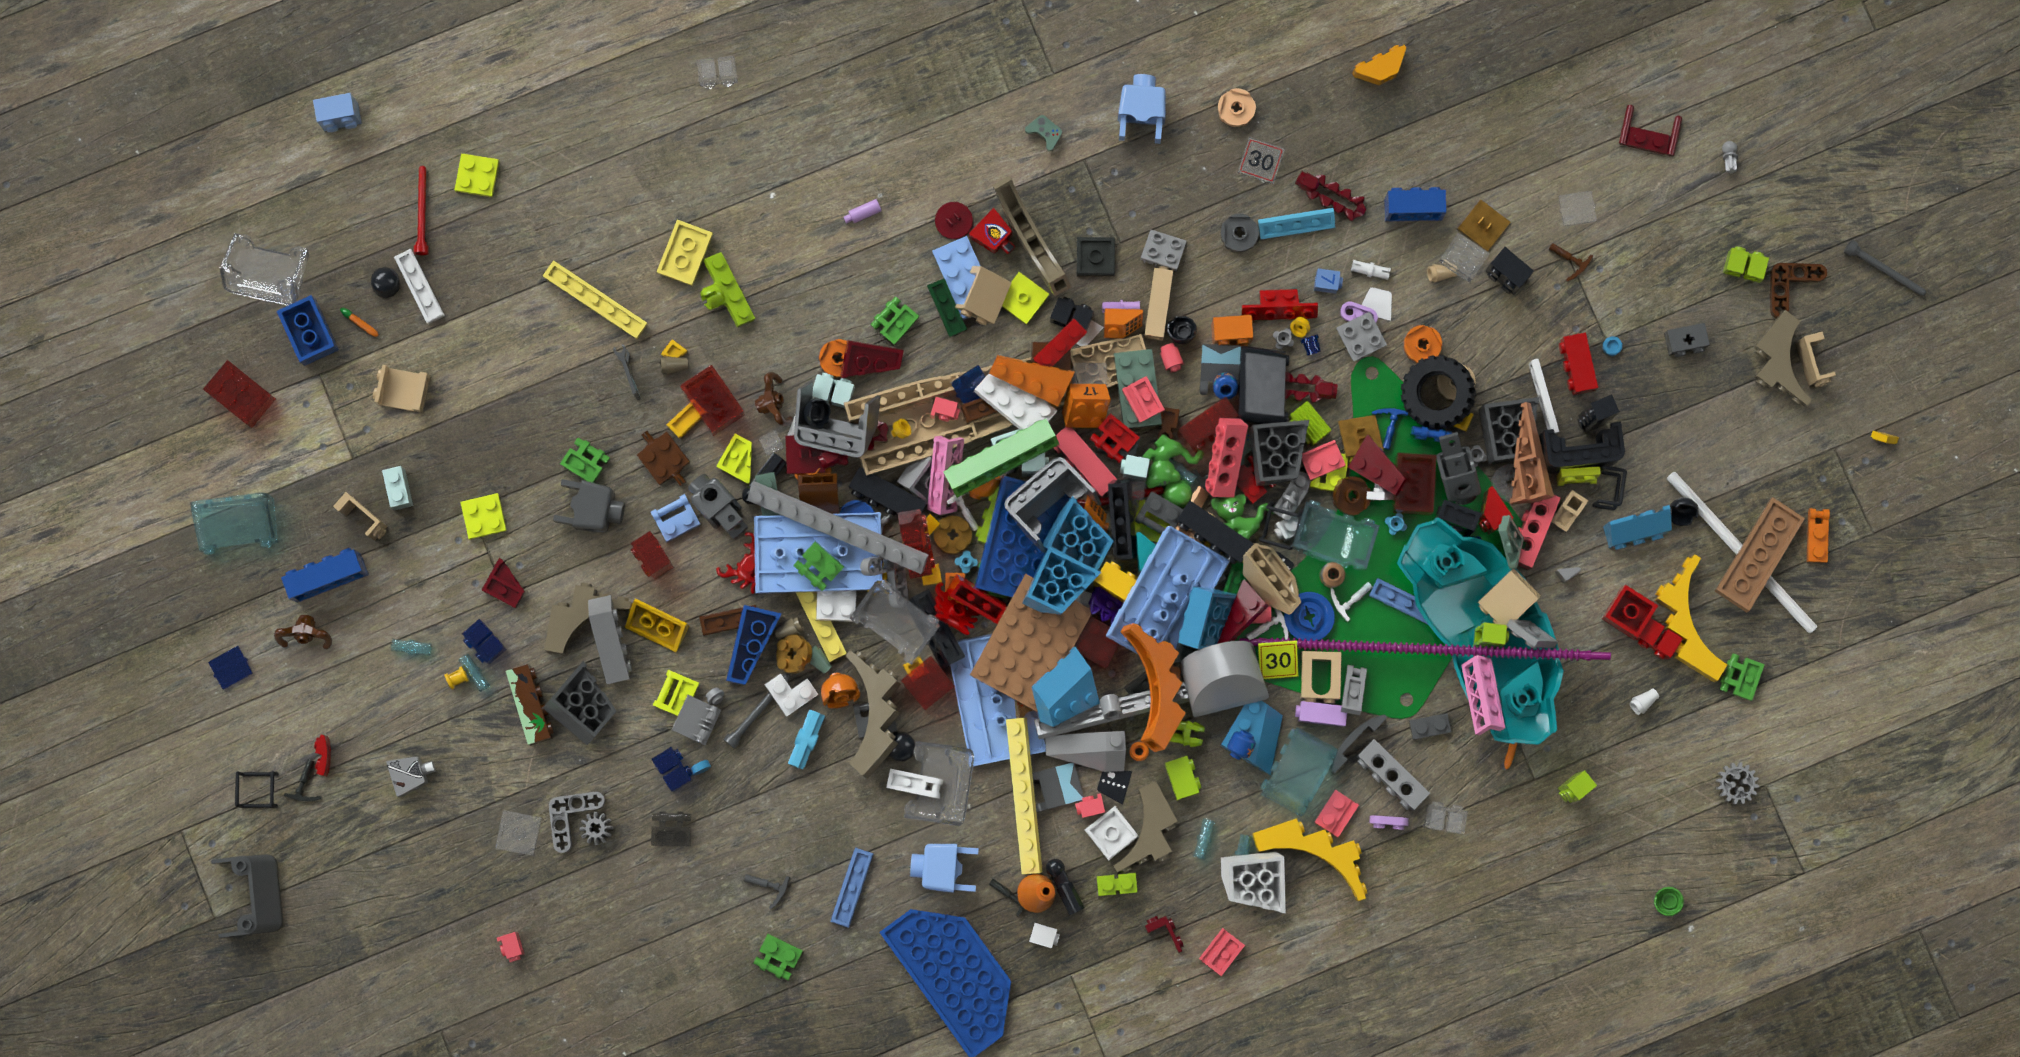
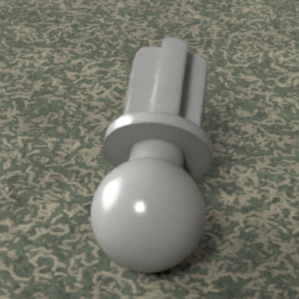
M1727 141L1722 146L1723 160L1725 161L1726 172L1733 174L1737 171V145L1733 141Z

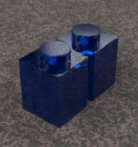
M478 619L462 633L465 637L463 642L470 649L472 647L475 648L477 651L475 655L482 663L491 664L507 649L496 636L492 635L493 632L481 619Z
M670 747L652 758V761L662 775L679 766L663 776L669 789L674 793L692 782L691 776L694 774L688 765H683L681 761L683 756L678 748L674 750L673 747Z

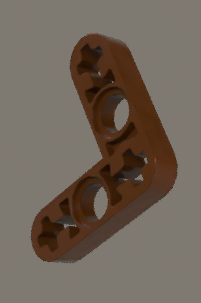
M1777 263L1770 271L1771 315L1774 318L1780 315L1775 310L1779 305V301H1775V299H1785V301L1780 302V307L1789 312V282H1821L1827 276L1826 267L1821 264ZM1778 268H1781V271H1784V273L1781 275V281L1784 280L1785 282L1775 283V281L1779 279V274L1775 273V271H1777ZM1801 268L1804 272L1803 277H1796L1794 269ZM1808 268L1809 272H1815L1817 269H1819V272L1822 273V275H1820L1819 278H1817L1816 274H1810L1809 278H1807ZM1782 286L1785 290L1784 295H1777L1775 287Z

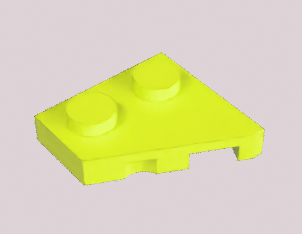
M734 434L716 467L749 485L751 479L752 442Z

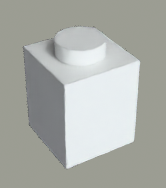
M1035 923L1029 942L1052 948L1053 945L1057 946L1060 934L1056 933L1057 929Z

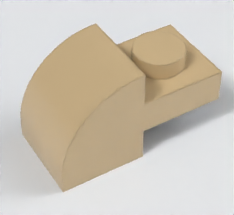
M1571 490L1551 522L1567 532L1588 500Z

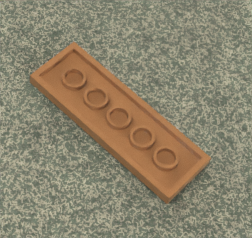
M1772 497L1721 579L1715 592L1746 613L1749 612L1805 518Z

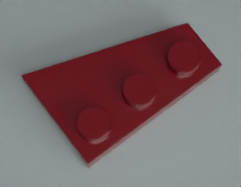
M847 340L840 377L846 378L848 376L900 369L904 350Z
M1367 434L1348 468L1398 496L1407 479L1374 442L1372 437Z

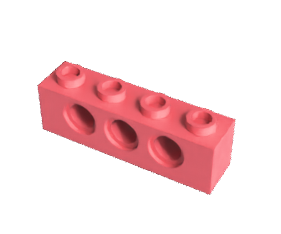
M1220 418L1219 424L1216 426V439L1212 446L1213 455L1212 460L1209 462L1208 479L1205 482L1206 491L1213 497H1234L1248 429V425L1241 419Z
M1554 495L1552 498L1531 503L1529 510L1524 511L1521 519L1524 522L1522 527H1518L1524 537L1523 541L1529 544L1530 549L1529 551L1521 549L1518 566L1527 570L1533 567L1561 499L1560 497ZM1536 507H1541L1544 510L1543 516L1536 514ZM1529 524L1536 526V533H1531L1528 530Z

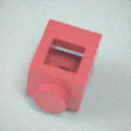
M935 397L931 418L934 419L935 416H939V420L946 422L954 419L958 420L960 409L957 408L958 402Z
M1101 793L1097 794L1096 799L1093 796L1082 798L1083 802L1075 804L1077 814H1081L1082 818L1105 813Z
M518 932L497 937V942L502 941V945H500L503 957L506 956L509 963L520 960V956L525 954Z

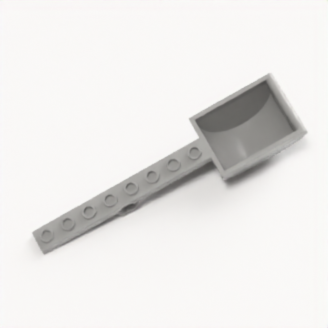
M1230 641L1202 648L1186 656L1179 664L1183 682L1172 701L1178 704L1189 702L1195 718L1268 699V690L1260 670L1254 645L1247 641ZM1150 690L1118 698L1115 694L1105 695L1096 706L1054 727L1040 722L1039 718L1034 719L1038 738L1043 739L1150 712Z

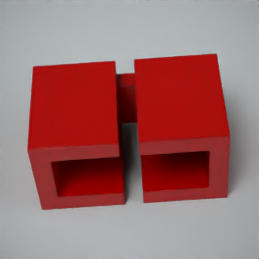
M1650 618L1636 640H1638V644L1641 647L1653 649L1655 651L1654 655L1662 660L1665 658L1669 659L1683 638L1668 629L1664 631L1657 644H1654L1665 626Z

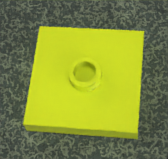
M1018 272L1011 281L1012 283L1002 307L1027 325L1048 298L1049 293Z

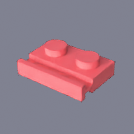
M1147 376L1122 389L1139 423L1165 410Z
M1335 440L1302 453V462L1310 481L1346 466Z
M1334 790L1314 823L1338 838L1359 805L1342 793Z
M1222 928L1199 959L1222 976L1245 945Z

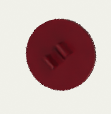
M948 202L942 205L935 215V225L938 232L948 239L962 238L968 234L972 227L973 218L970 210L959 202Z

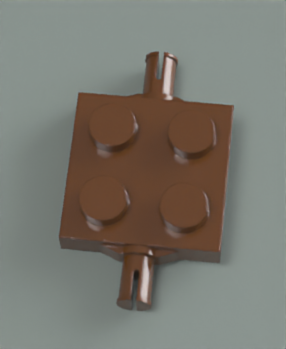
M645 431L641 436L648 444L637 456L659 485L674 478L681 487L686 481L680 473L690 463V460L667 431L656 439H653L650 433Z

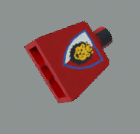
M995 208L969 233L971 240L993 254L1001 248L1009 255L1016 247L1009 241L1013 235L1012 230Z

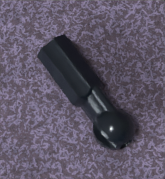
M773 453L756 475L775 472L776 478L786 465V461L776 453ZM756 478L742 492L743 501L750 505L754 503L747 501L751 484L754 481L756 482Z
M1059 859L1048 861L1046 871L1053 878L1057 886L1056 890L1068 914L1072 915L1084 909L1085 907L1073 883L1065 872L1064 863Z

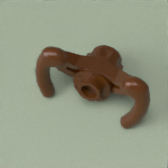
M768 372L764 375V395L759 396L755 400L756 409L761 414L771 412L776 423L784 427L790 426L793 422V417L783 418L779 409L782 408L784 398L781 393L774 391L773 380L779 384L783 379L774 372Z
M300 615L298 620H296L295 626L285 629L278 628L274 633L275 641L283 648L288 646V642L282 637L292 636L300 644L311 642L313 637L324 639L323 648L326 650L332 645L331 636L324 630L315 629L316 622L309 615Z

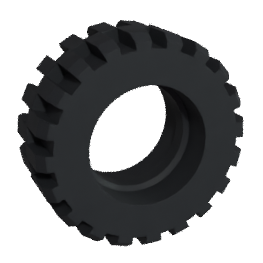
M1443 355L1428 356L1427 359L1422 358L1418 360L1419 363L1409 368L1410 371L1408 374H1405L1403 378L1404 383L1401 384V400L1406 412L1417 423L1431 429H1450L1454 425L1462 423L1463 419L1469 416L1470 410L1475 404V383L1469 371L1457 360ZM1431 376H1447L1456 386V398L1452 405L1444 410H1432L1426 407L1421 399V387Z

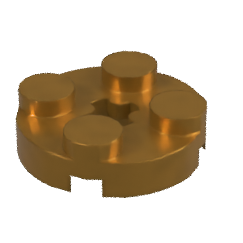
M947 516L939 521V526L934 530V541L940 550L954 555L961 553L970 545L972 531L967 521L959 516ZM952 530L959 534L954 540H950V536H947Z
M794 634L780 639L777 643L776 652L778 668L792 674L805 670L804 667L807 663H810L812 658L810 643L804 637ZM796 651L797 654L792 658V652Z

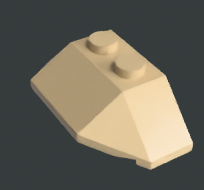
M1254 543L1243 555L1244 577L1269 606L1288 615L1292 614L1301 603L1295 576L1272 547Z

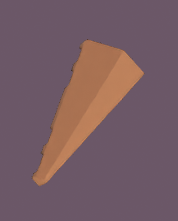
M1528 402L1521 404L1523 409L1518 425L1520 427V434L1516 442L1515 476L1511 484L1513 493L1512 498H1510V504L1534 503L1554 497L1531 403Z

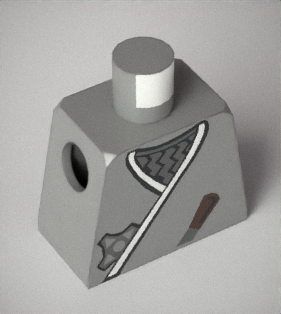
M420 757L386 761L396 796L400 798L428 784L426 775L436 772L433 761L422 764Z

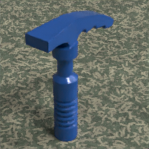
M1395 408L1378 409L1373 411L1372 415L1391 414L1390 426L1387 428L1383 443V449L1390 450V444L1395 431V422L1398 420L1397 415L1408 416V412Z

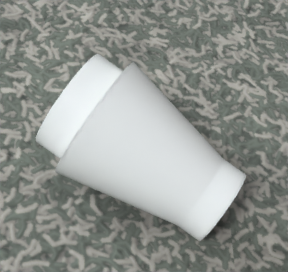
M1651 689L1635 696L1630 702V707L1636 714H1644L1659 698V694L1655 689Z

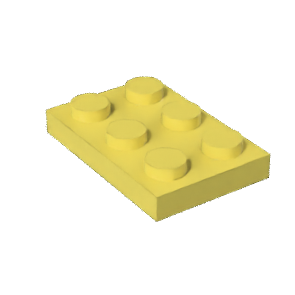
M677 220L657 273L693 286L713 233Z

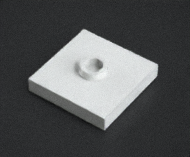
M1116 806L1085 829L1086 833L1108 861L1139 837Z

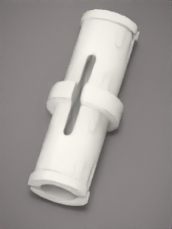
M1353 260L1351 272L1366 274L1370 278L1374 276L1386 280L1389 279L1391 268L1374 265L1373 262L1369 264Z

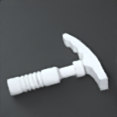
M954 494L947 503L951 504L956 501V504L962 509V514L972 531L977 530L979 526L969 509L965 507L962 496L957 498Z
M1369 582L1351 596V599L1347 603L1345 602L1343 606L1336 599L1334 589L1330 590L1337 611L1347 622L1350 621V618L1345 610H1349L1354 602L1359 601L1361 597L1373 588Z
M1274 608L1277 617L1274 616L1271 618V622L1262 624L1248 633L1246 637L1249 640L1254 639L1267 631L1273 624L1276 625L1280 622L1284 629V638L1287 640L1288 629L1281 611Z

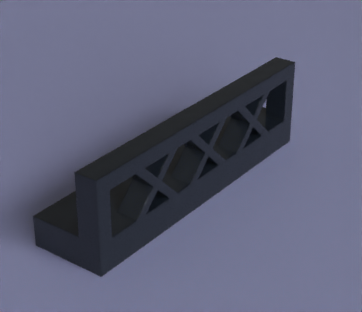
M929 589L913 596L907 601L906 605L941 669L944 670L951 664L963 659L965 655L950 627L935 617L938 614L934 608L936 602Z

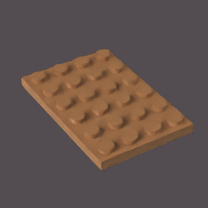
M1025 574L970 676L1038 713L1032 686L1045 673L1051 672L1058 665L1057 662L1061 658L1064 659L1070 653L1069 651L1076 644L1088 622L1091 611L1090 608L1077 601H1074L1061 615L1039 612L1022 604L1033 580V577Z

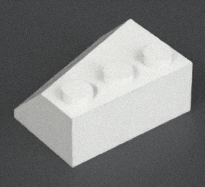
M1275 851L1221 857V877L1230 901L1286 914L1284 856Z

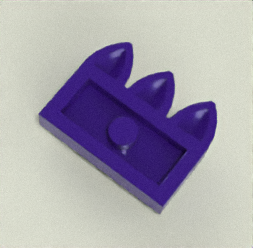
M1099 586L1094 589L1088 602L1091 614L1100 612L1101 620L1106 621L1110 618L1111 624L1124 604Z

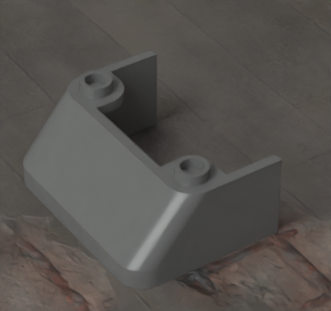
M809 381L798 388L794 438L798 444L852 457H860L866 453L878 426L881 396L877 395L865 403L864 414L859 418V425L829 418L830 422L824 424L823 428H815L805 421L803 414L805 405L812 400L814 381Z
M1061 457L1052 459L1005 501L1007 512L1023 533L1043 554L1046 552V549L1038 537L1042 531V525L1037 518L1066 494L1069 498L1073 496L1076 500H1079L1087 494L1098 506L1102 504L1096 491Z
M264 854L211 860V864L231 863L232 871L236 875H248L252 914L243 915L239 918L237 922L238 932L218 934L219 938L270 933L280 930L283 925L276 858L272 855Z

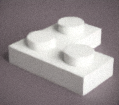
M779 674L764 684L785 716L790 715L818 695L808 679H805L791 689L784 677Z

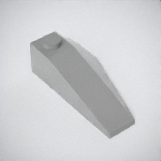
M1125 731L1066 734L1045 738L1046 756L1076 763L1102 772L1124 771L1126 754Z

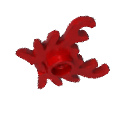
M746 532L745 536H750L752 541L749 544L744 543L743 545L750 549L751 552L744 554V558L737 563L738 567L736 570L730 564H727L726 573H722L720 567L716 568V572L721 578L738 576L737 579L731 580V583L736 584L745 581L740 586L741 589L746 588L752 583L751 593L754 594L756 585L754 534Z
M939 582L935 586L937 596L935 597L936 605L934 608L938 613L935 617L961 633L969 635L968 629H974L975 626L972 624L978 621L977 618L971 617L981 614L969 607L966 610L964 605L957 603L955 600H948V592L941 590L944 583Z

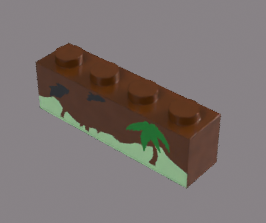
M529 664L507 670L506 674L528 745L532 746L553 739L554 729L551 722L548 723L546 718L549 713L543 708L545 704L542 705L540 698L543 697L541 687L537 686L535 679H537L535 668H531Z

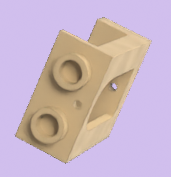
M1302 651L1300 699L1316 703V699L1324 700V703H1335V700L1340 699L1341 652ZM1312 661H1331V686L1325 695H1318L1312 689Z

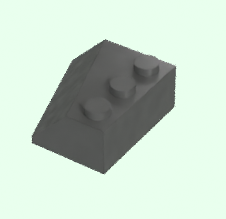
M1539 397L1484 404L1478 409L1489 465L1514 461L1516 442L1520 434V427L1518 425L1522 417L1523 408H1521V404L1525 402L1531 403L1536 421Z
M1309 420L1252 425L1249 429L1256 486L1273 485L1298 478Z
M583 660L543 708L588 745L615 714L616 709L606 694L600 690L596 684L597 680L593 675L591 676Z

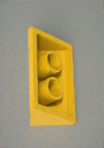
M635 598L625 628L677 652L689 625Z

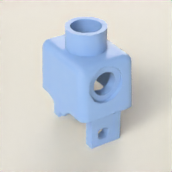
M1137 74L1133 76V85L1123 86L1118 112L1120 141H1125L1126 123L1156 125L1155 143L1160 144L1162 125L1165 124L1166 91L1162 87H1155V76Z
M927 844L924 854H912L910 877L922 878V886L929 890L954 893L955 890L976 892L975 885L955 884V881L962 874V864L958 861L957 853L978 855L979 848L958 847V844Z

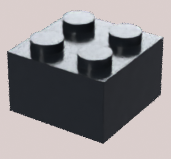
M1507 247L1501 250L1485 270L1488 273L1487 276L1492 281L1499 282L1502 285L1501 288L1506 293H1512L1513 295L1519 291L1534 272L1533 269Z

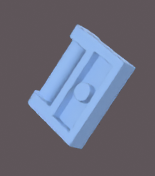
M685 494L665 507L651 511L666 542L701 525ZM683 505L685 506V511L662 522L660 517Z

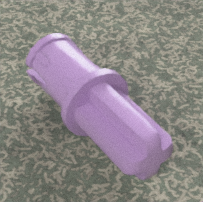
M1120 300V302H1103L1102 312L1105 313V308L1140 309V301L1123 302V300Z

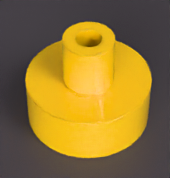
M1298 317L1291 322L1290 329L1295 336L1302 338L1310 332V324L1307 319Z
M901 418L893 423L891 434L893 437L898 436L904 439L911 435V427L905 419Z

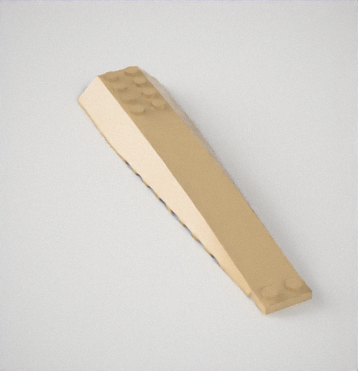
M1139 334L1126 339L1119 338L1071 349L1070 371H1075L1070 384H1106L1107 388L1117 385L1113 354L1146 350L1142 335ZM1031 357L1023 359L1022 361L1031 363ZM992 365L961 373H952L942 377L938 376L919 380L844 402L848 422L859 425V418L864 414L865 403L877 395L881 396L878 421L885 422L889 428L887 434L888 442H875V450H867L860 457L866 476L933 456L935 436H942L947 439L961 437L964 439V444L1012 426L1013 424L1000 413L967 424L960 408L962 404L981 398L974 390L989 374ZM1066 389L1065 394H1064V396H1063V398H1062V400H1061V402H1060V404H1059L1058 407H1061V406L1064 405V401H1065V397H1066V393H1067V390H1068V389ZM935 397L958 402L957 408L960 409L958 420L954 419L946 422L939 420V416H935L932 419L931 411ZM1049 403L1054 408H1058L1057 406ZM901 418L905 419L911 427V435L904 439L898 436L893 437L891 434L893 423ZM876 428L873 437H876L880 434L878 428Z

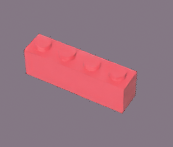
M1065 427L1056 435L1060 445L1053 449L1057 454L1062 453L1065 460L1089 483L1097 495L1103 498L1108 494V483L1112 480H1117L1116 477L1073 428Z

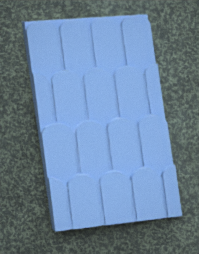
M881 512L833 514L881 534ZM783 515L754 517L755 593L820 592L821 590L817 586L811 585V581L804 575L801 576L793 566L797 560L803 565L807 560L802 557V554L814 541L819 543L844 566L832 581L826 577L822 579L827 585L823 591L883 589L882 574L865 576L860 569L862 560L876 556L875 554ZM813 565L809 568L816 576L820 573Z
M1172 526L1166 527L1152 554L1149 555L1135 585L1132 586L1122 608L1119 609L1106 637L1138 654L1132 644L1120 632L1123 626L1135 623L1141 626L1146 634L1155 638L1157 643L1166 641L1171 643L1174 649H1176L1179 632L1185 619L1184 613L1188 608L1189 595L1193 586L1214 589L1229 561Z
M992 634L958 640L957 642L965 657L950 665L971 767L1010 759L1006 719L1027 717L1030 755L1046 752L1044 738H1038L1034 719L1039 718L1038 713L1032 709L1029 711L1025 710V705L970 676Z

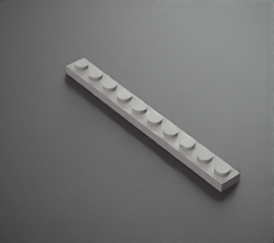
M754 481L751 484L747 501L919 574L924 572L928 554Z

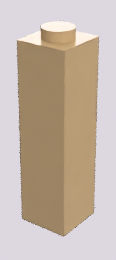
M1165 266L1154 268L1144 338L1163 341L1173 276V270Z

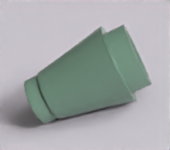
M816 645L812 647L810 664L825 674L832 666L821 648H818Z

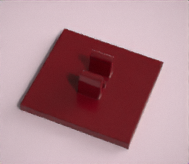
M794 435L785 436L787 474L815 473L817 469H819L818 473H825V469L817 457L824 450L800 445L796 442Z

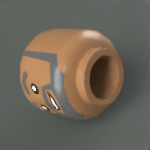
M1336 562L1327 563L1320 571L1319 578L1321 583L1328 588L1338 587L1345 579L1344 568Z

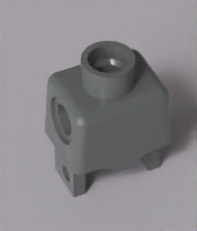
M1457 432L1439 437L1442 453L1437 454L1436 459L1447 499L1458 505L1469 504L1481 493L1470 448L1468 446L1461 447Z
M702 474L689 485L688 489L693 494L691 496L692 503L714 529L722 525L733 540L748 529V526L737 513L742 507L719 479H710L706 474ZM738 524H741L740 529H734Z
M561 480L562 487L579 490L576 496L572 497L570 505L574 510V518L554 515L553 521L555 523L570 525L576 530L606 533L610 523H622L625 502L615 500V492L610 487L582 480L581 483Z

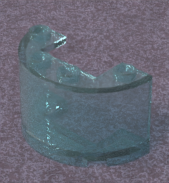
M1313 500L1306 502L1292 547L1297 551L1303 549V554L1324 562H1336L1346 568L1352 565L1354 569L1366 570L1380 525L1375 524L1376 521L1369 518L1361 519L1358 522L1350 515H1336V511L1328 508L1324 510V507L1320 506L1321 503Z
M1296 727V729L1292 728L1287 736L1290 740L1288 745H1283L1279 753L1282 755L1280 761L1275 760L1270 770L1273 772L1269 780L1264 779L1260 789L1263 790L1262 796L1302 817L1308 808V804L1313 800L1333 762L1332 759L1337 754L1338 748Z

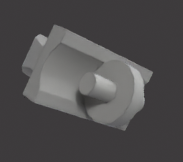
M1290 482L1275 508L1294 513L1307 492ZM1272 511L1273 513L1280 516L1287 522L1292 517L1290 515Z

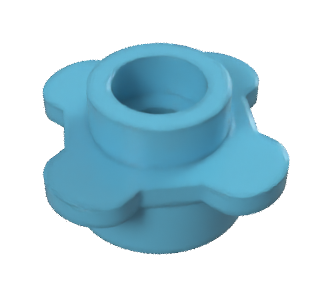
M1401 513L1385 519L1391 535L1407 529Z
M966 550L961 557L955 559V564L959 565L962 572L966 574L969 573L973 566H977L978 561L971 556L970 551Z

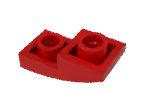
M321 734L320 738L317 737L314 744L315 753L322 755L321 759L317 760L315 769L317 770L316 774L328 777L331 763V747L329 737Z

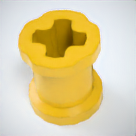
M462 666L453 673L444 674L452 690L455 689L456 685L469 681Z

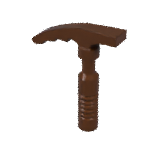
M1554 243L1549 248V250L1559 254L1566 260L1573 261L1575 265L1579 266V270L1577 269L1575 274L1573 273L1571 277H1568L1566 282L1573 280L1581 274L1593 258V255L1590 254L1588 259L1582 262L1580 258L1573 257L1571 253Z

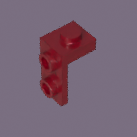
M1155 916L1146 920L1148 923L1145 925L1147 933L1165 925L1177 952H1182L1181 948L1184 945L1180 936L1176 937L1173 932L1176 927L1171 918L1167 919L1164 916L1158 919Z

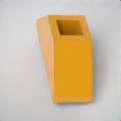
M1399 45L1390 48L1389 52L1384 55L1382 53L1372 57V61L1367 63L1363 61L1357 64L1352 73L1353 76L1376 85H1381L1396 78L1406 46L1399 47Z

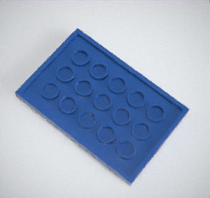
M1002 476L975 587L978 589L1012 598L1024 575L1027 574L1034 578L1044 554L1023 533L1005 508L1006 499L1026 481ZM1066 494L1037 518L1042 525V531L1038 535L1042 544L1059 512L1070 500Z

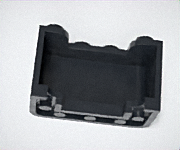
M1621 422L1611 423L1610 429L1598 432L1595 440L1596 444L1566 447L1565 438L1558 437L1554 433V429L1544 430L1539 435L1549 474L1559 473L1561 469L1601 468L1603 465L1613 466L1625 454Z

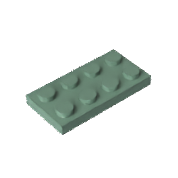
M1152 349L1114 353L1122 423L1129 429L1162 425L1161 413L1139 423L1122 392L1123 388L1147 376L1158 396Z

